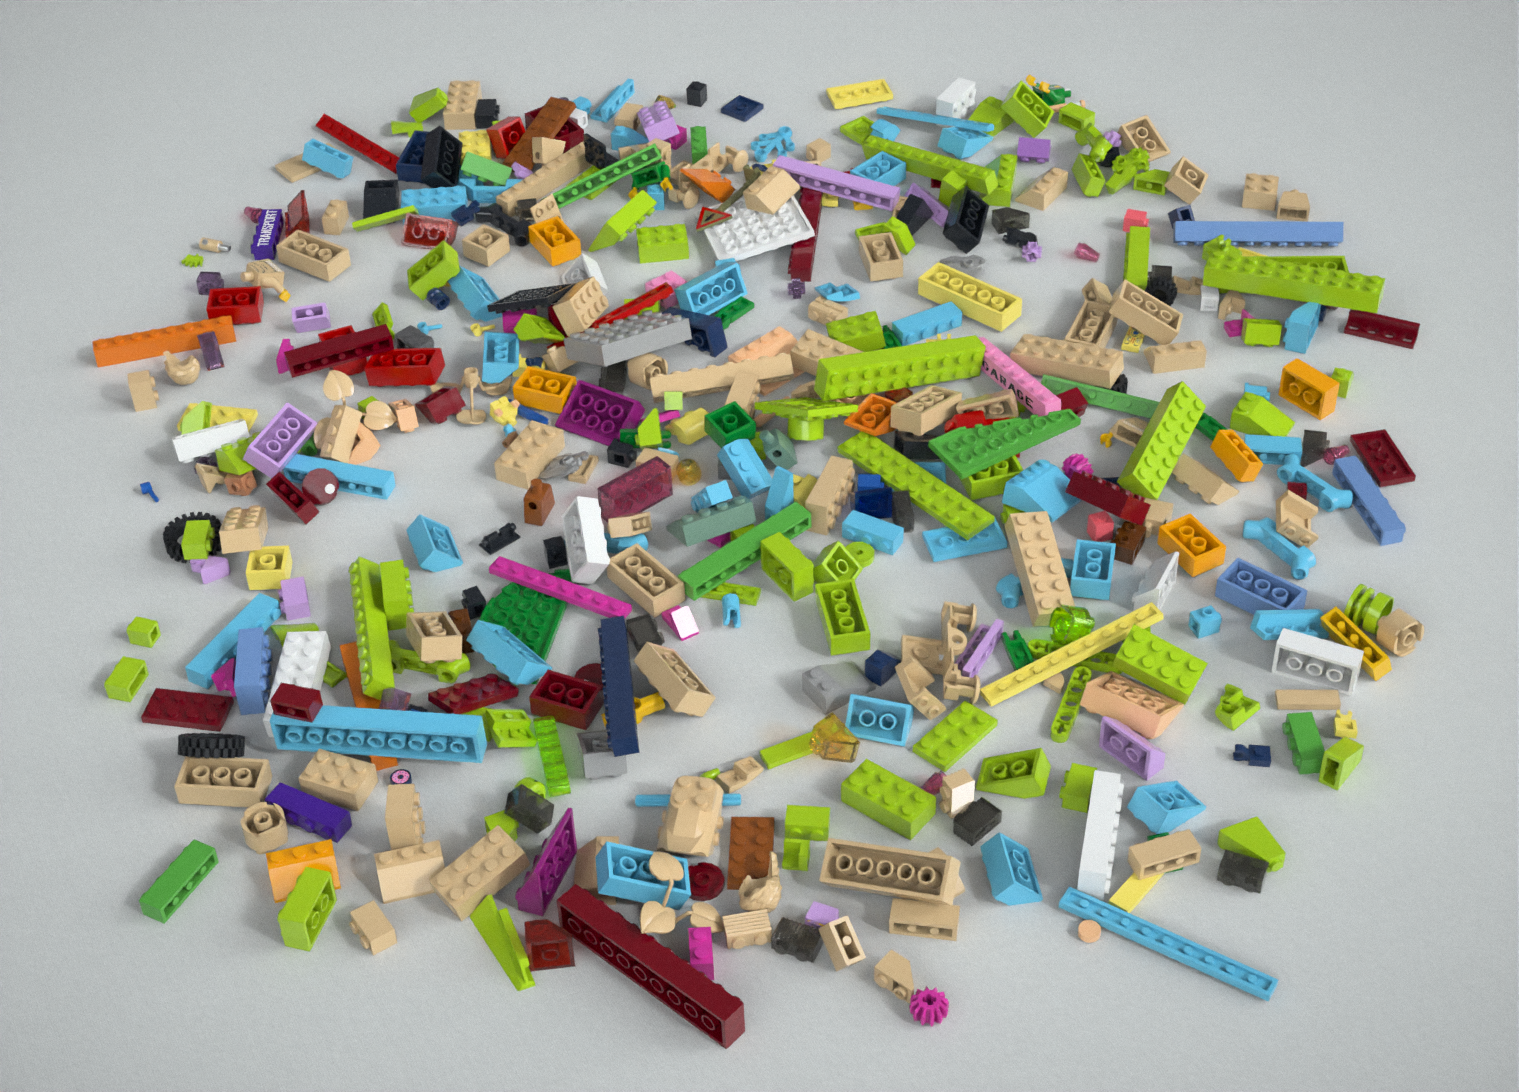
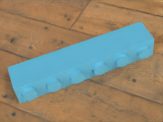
M296 454L283 469L285 477L290 482L302 484L305 476L310 471L317 468H325L333 472L339 482V489L337 491L385 500L388 499L396 486L392 471Z
M259 593L185 667L188 681L209 689L214 683L211 675L230 659L235 658L236 660L239 629L263 627L265 632L281 615L279 601Z

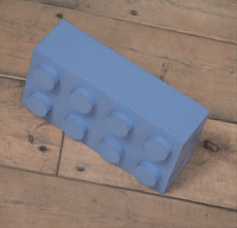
M1237 558L1217 579L1215 596L1254 615L1256 610L1304 609L1308 590Z
M263 627L239 629L234 689L241 715L265 713L266 705L268 704L269 692L267 690L271 689V682L268 676L272 675L269 661L273 660L272 650L268 649L269 636L265 635Z

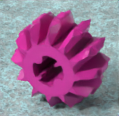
M1072 454L1063 461L1064 466L1062 470L1069 479H1071L1074 471L1080 474L1082 471L1090 474L1094 472L1091 468L1092 464L1088 462V458H1084L1083 454Z
M926 986L924 991L917 989L916 995H912L910 998V1014L913 1015L914 1021L920 1020L922 1026L925 1023H929L932 1027L934 1022L941 1024L943 1018H946L948 1015L949 1001L945 998L944 992H938L936 987L933 990H929Z

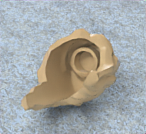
M169 351L163 352L166 356L164 361L165 370L175 383L187 385L196 381L200 372V364L196 357L190 355L187 359L180 361Z
M770 851L769 853L770 861L766 877L751 879V876L747 875L743 880L738 894L740 898L739 906L742 910L750 912L767 909V912L770 913L777 907L781 899L782 886L780 885L777 854Z

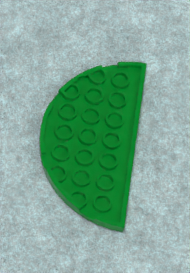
M555 569L554 573H547L572 582L570 569ZM512 582L502 588V592L498 596L490 599L481 614L480 620L504 626L546 662L568 602ZM537 679L536 681L532 682L531 684L537 685L539 679Z

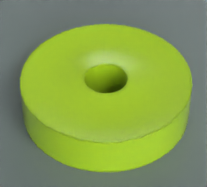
M853 542L845 547L862 568L873 563L874 548L870 544Z

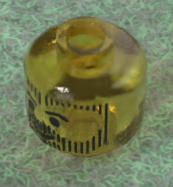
M681 460L676 467L677 476L682 484L692 486L700 481L702 472L695 460Z

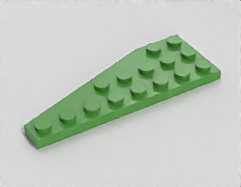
M1071 409L1049 412L1046 416L1038 417L1036 414L1030 415L1028 419L1018 417L994 421L992 425L983 426L982 424H976L974 428L968 429L964 426L930 440L928 447L962 480L1079 426L1081 419Z

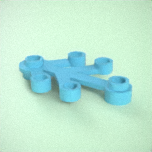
M782 126L778 129V132L760 134L759 141L751 142V150L754 151L756 161L764 162L767 159V154L775 147L778 151V157L779 155L787 157V151H794L795 143L790 138L792 137L791 128ZM782 140H784L785 143H786V144H785L786 150H784V148H783V146H782V144H781V141H782Z

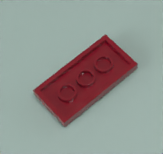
M1385 429L1350 436L1351 444L1379 487L1415 481V473Z
M489 673L480 678H473L467 682L456 683L453 686L439 688L437 691L428 693V701L448 714H463L517 697L519 689L510 682L500 678L497 674Z
M156 688L141 719L143 723L220 732L234 704V700L230 696Z

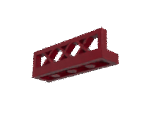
M1350 309L1344 333L1413 349L1418 338L1420 323ZM1403 339L1412 340V341H1411V342H1407V341H1403Z

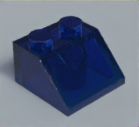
M892 487L851 493V511L855 510L878 519L892 518Z

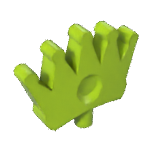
M188 254L181 262L182 264L185 263V266L189 265L190 268L192 266L197 268L199 264L202 267L204 259L199 254L195 256Z

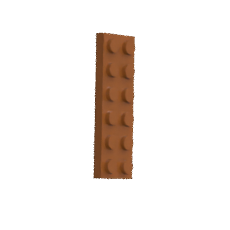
M550 97L502 165L512 168V164L516 162L531 171L536 164L533 162L532 137L554 139L577 107L576 104L571 101Z

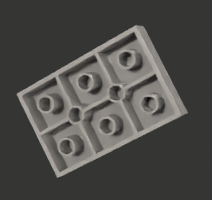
M652 310L643 311L642 315H630L625 320H614L613 324L606 323L599 325V328L585 329L584 333H572L570 337L564 338V344L568 359L606 367L692 339L689 318H683L681 315L672 316L671 313H653Z

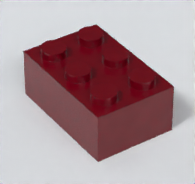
M548 669L529 696L531 714L587 730L604 704L603 686Z

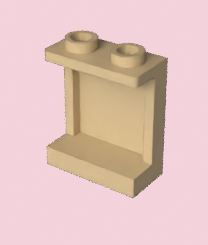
M1287 490L1276 500V532L1300 546L1309 548L1318 540V535L1311 531V519L1318 513V507Z
M910 656L895 666L908 701L931 721L946 710L945 705L925 688L934 682L935 679L916 659Z

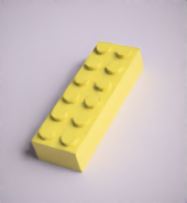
M940 262L936 263L918 278V295L940 305L952 301L962 311L963 315L1002 332L1021 316L1022 298Z

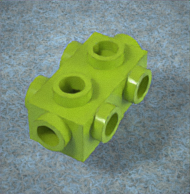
M1141 147L1138 149L1133 148L1128 154L1124 156L1119 155L1112 161L1114 165L1111 167L1112 171L1121 175L1130 163L1136 167V171L1141 169L1145 172L1149 171L1150 164L1148 159L1150 156L1146 149L1142 150Z

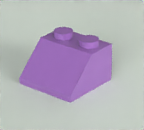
M1019 137L1017 159H1020L1021 162L1034 160L1036 163L1044 164L1045 161L1049 162L1052 147L1051 140Z

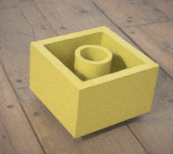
M289 545L263 546L262 550L249 552L245 573L249 590L281 589L280 581L290 579L293 562Z

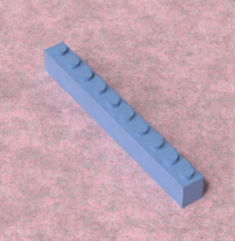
M1175 221L1173 223V243H1178V246H1187L1188 243H1194V246H1203L1204 243L1222 234L1224 235V241L1228 238L1231 239L1230 245L1238 246V243H1244V246H1255V243H1261V246H1271V244L1288 246V244H1295V246L1301 247L1305 246V244H1311L1313 247H1319L1322 244H1328L1329 247H1336L1343 242L1344 222Z

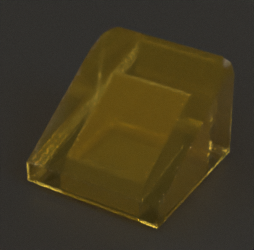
M662 95L657 96L655 102L665 101L669 109L676 108V104L671 98Z

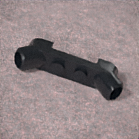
M497 203L486 207H479L480 211L475 213L478 223H491L507 234H510L514 237L517 246L524 247L528 245V226L532 225L525 219L517 221L506 215L502 211V206Z

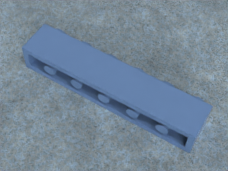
M1356 455L1335 459L1333 476L1343 490H1351L1353 494L1352 504L1380 546L1402 542L1406 532L1405 525L1398 518L1396 511L1391 508L1387 498L1382 495L1380 488L1376 486L1371 475L1367 473L1363 463L1358 460Z

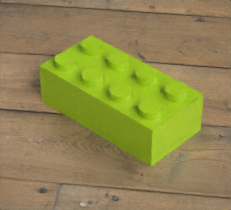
M847 579L815 584V601L831 656L870 650L871 633L855 580Z
M1134 624L1118 651L1112 666L1186 705L1208 663Z
M867 758L841 783V801L909 840H912L936 814V797Z

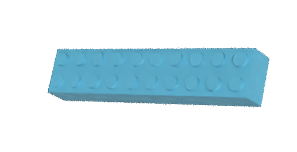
M323 705L313 723L274 715V713H272L270 718V725L277 749L317 752L318 749L340 754L482 763L487 746L482 716Z

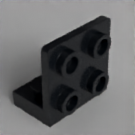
M587 133L584 134L585 159L588 163L602 170L620 161L606 152L605 144Z

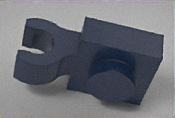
M474 200L468 207L462 205L452 211L451 216L462 227L474 219V213L480 211L478 207L480 203Z
M1236 744L1233 760L1248 761L1249 766L1270 767V746L1249 744L1247 749L1242 744Z

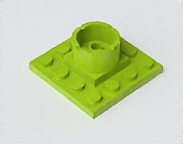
M800 397L755 402V409L762 410L763 414H773L775 412L776 416L788 418L787 436L790 439L821 440L824 439V419L838 417V414L840 416H850V413L858 412V405Z

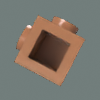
M252 471L241 475L229 473L224 477L229 494L247 496L257 487Z

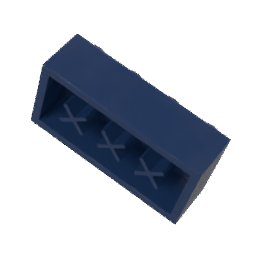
M415 130L396 163L398 181L423 183L421 181V172L428 131Z

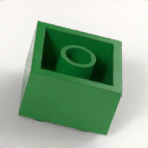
M733 401L704 415V431L722 449L723 446L738 439H748L749 441L755 439L756 422L736 401Z

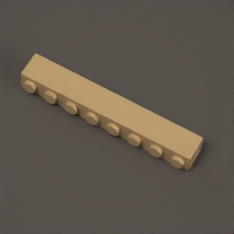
M581 142L498 195L496 203L502 206L503 213L513 217L590 167L592 164L588 163L585 159L584 143Z
M779 353L774 357L761 356L756 360L744 359L739 363L726 362L721 366L709 365L704 369L691 368L686 372L674 371L669 375L656 374L650 378L654 403L664 402V391H682V398L728 391L732 387L737 372L758 375V383H761V385L794 379V371L790 354Z

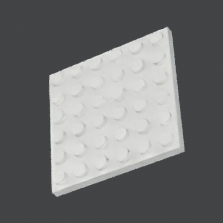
M794 195L773 215L747 209L744 196H742L724 211L725 213L732 214V219L703 230L717 260L734 258L735 261L745 260L748 257L776 250L779 247L791 245L794 242L807 240L815 236L811 224ZM723 203L708 208L716 210ZM701 210L695 211V216L697 220L699 219Z

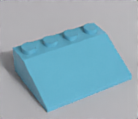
M1039 459L1006 482L1002 503L1024 512L1047 511L1050 522L1053 523L1082 500L1065 492L1070 479L1057 466L1050 464L1047 460Z

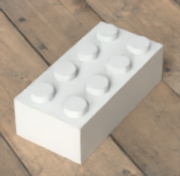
M238 419L172 437L171 440L177 459L183 463L194 461V457H210L212 452L221 448L222 444L235 443L237 439L242 437L249 438L250 435L246 421Z
M577 496L561 516L571 580L576 583L593 584L610 562L606 549L607 541L604 538L603 532L604 524L601 520V508L599 507L598 499Z
M1283 628L1276 643L1271 673L1329 690H1338L1339 693L1352 696L1358 681L1364 651Z

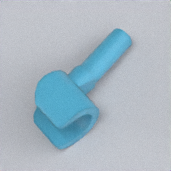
M420 322L417 324V327L427 335L431 330L442 328V324L427 326L426 322Z

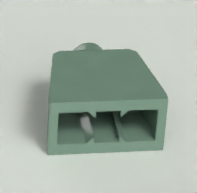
M777 428L771 431L763 430L760 433L759 438L762 440L764 452L776 466L788 470L798 463L793 441Z

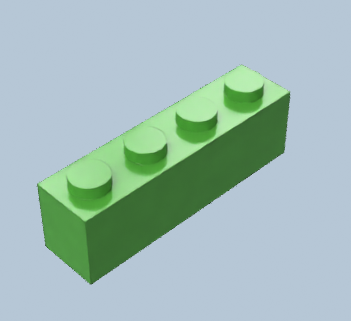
M195 839L186 846L176 860L171 862L167 870L141 896L139 903L143 915L165 924L218 864L219 861L215 848Z

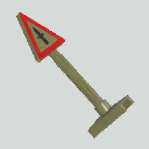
M746 164L743 167L746 182L716 210L702 207L696 226L697 232L733 218L732 214L725 213L724 211L742 197L743 192L761 176L759 167L750 169L749 165Z

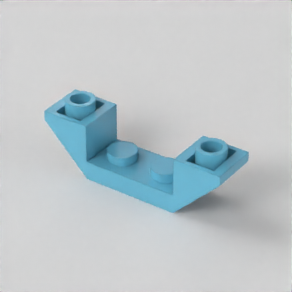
M460 179L459 182L460 186H466L467 198L469 200H477L479 203H496L498 195L523 179H507L506 186H476V179Z

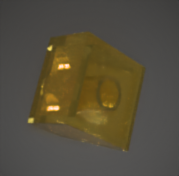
M832 712L813 726L809 745L815 755H819L823 760L853 763L857 756L860 741Z

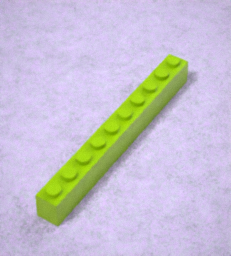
M870 135L861 144L866 159H870L884 151L906 162V171L942 181L953 170L967 180L966 186L969 189L990 195L998 186L993 169Z
M359 556L355 562L351 563L348 572L350 573L352 608L354 609L356 645L358 646L363 694L385 702L394 690L395 684L383 603L380 566Z

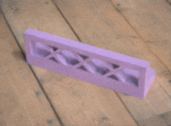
M912 183L904 196L908 197L910 194L924 199L934 213L931 219L944 228L949 208L925 188Z
M996 619L991 627L984 624L979 626L966 645L964 652L960 654L954 663L958 664V670H962V676L973 678L975 674H978L1001 639L1004 621ZM982 632L987 633L984 638L981 636ZM978 645V647L974 651L972 647ZM970 658L968 662L965 663L964 659Z

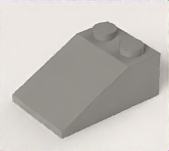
M853 663L818 665L802 673V691L825 715L848 704L851 694L865 695L876 689V686Z
M607 730L577 733L585 778L597 780L601 776L619 777L627 773L626 755L614 757L613 749L608 748Z

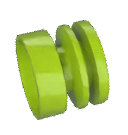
M1359 584L1350 596L1344 614L1357 627L1363 622V630L1377 636L1378 621L1382 616H1388L1391 613L1394 598L1382 592H1379L1374 597L1375 589H1367L1366 585Z

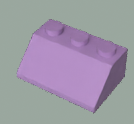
M1107 716L1102 717L1099 747L1146 781L1164 768L1166 753L1160 748L1148 742L1143 736L1138 735L1117 719Z

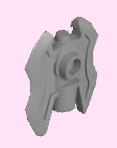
M977 255L967 257L950 256L940 260V263L947 264L949 267L974 278L980 277L985 273L981 265L985 263V259Z
M583 451L576 454L567 453L553 458V461L550 463V469L541 472L539 477L549 479L554 476L564 477L575 473L582 465V461L588 459L589 454Z

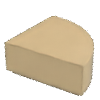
M1059 672L1045 679L1043 685L1061 694L1064 687V677Z

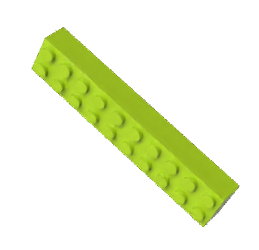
M1212 251L1204 267L1203 286L1296 301L1314 302L1321 305L1371 313L1378 312L1385 285V278L1376 275L1367 276L1361 273H1348L1343 270H1328L1324 267L1315 268L1309 265H1296L1291 262H1277L1273 259H1258L1254 256L1245 257L1239 254H1226L1221 251Z
M976 335L822 358L818 360L814 390L823 401L977 377L980 376L986 346Z

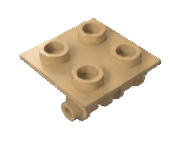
M550 194L530 208L535 223L556 216L564 222L553 194Z

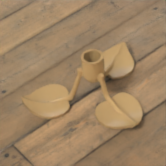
M467 367L464 369V376H462L460 385L436 382L430 388L431 392L434 393L444 386L456 387L459 393H461L465 384L467 388H470V410H462L456 414V419L463 424H481L486 420V413L484 410H474L473 388H476L477 384H479L481 390H486V393L489 395H502L508 392L512 378H506L500 383L488 384L481 382L477 368Z
M331 370L324 381L323 392L328 399L332 401L342 399L343 405H346L345 397L353 394L354 385L352 380L343 372ZM382 401L369 403L366 407V413H362V416H365L364 425L371 430L388 428L397 420L390 407ZM329 417L321 419L314 430V443L317 449H321L324 443L326 430L331 419Z
M653 852L649 859L650 872L661 881H669V885L662 905L656 901H648L642 906L640 912L641 933H670L675 925L687 916H691L690 923L695 928L711 927V933L723 932V921L719 913L708 903L696 902L691 907L692 911H687L677 918L675 917V911L670 907H666L674 884L673 880L680 881L683 878L684 871L679 861L673 856L664 852Z

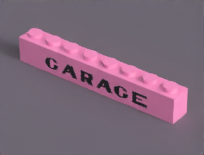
M979 337L986 346L981 367L985 374L1003 389H1012L1016 399L1034 415L1037 414L1038 417L1046 416L1049 412L1061 410V399L985 337Z

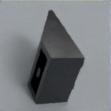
M398 180L365 181L363 219L398 209L400 198Z

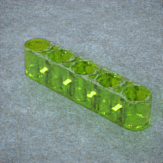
M554 715L534 718V729L549 797L571 794Z

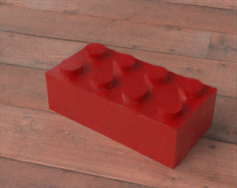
M402 348L372 355L364 370L369 386H431L436 384L445 367L441 348Z

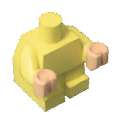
M503 396L498 401L490 403V416L503 426L507 424L515 426L517 424L515 419L520 403L516 399L509 402L508 398Z

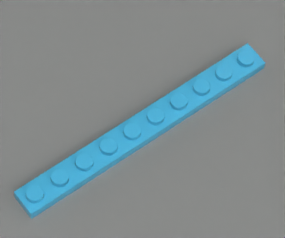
M1072 887L1067 889L1059 901V908L1086 920L1096 921L1101 927L1268 1002L1278 986L1279 980Z

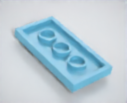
M996 518L994 523L969 540H966L948 527L922 532V538L933 562L1007 548V540Z

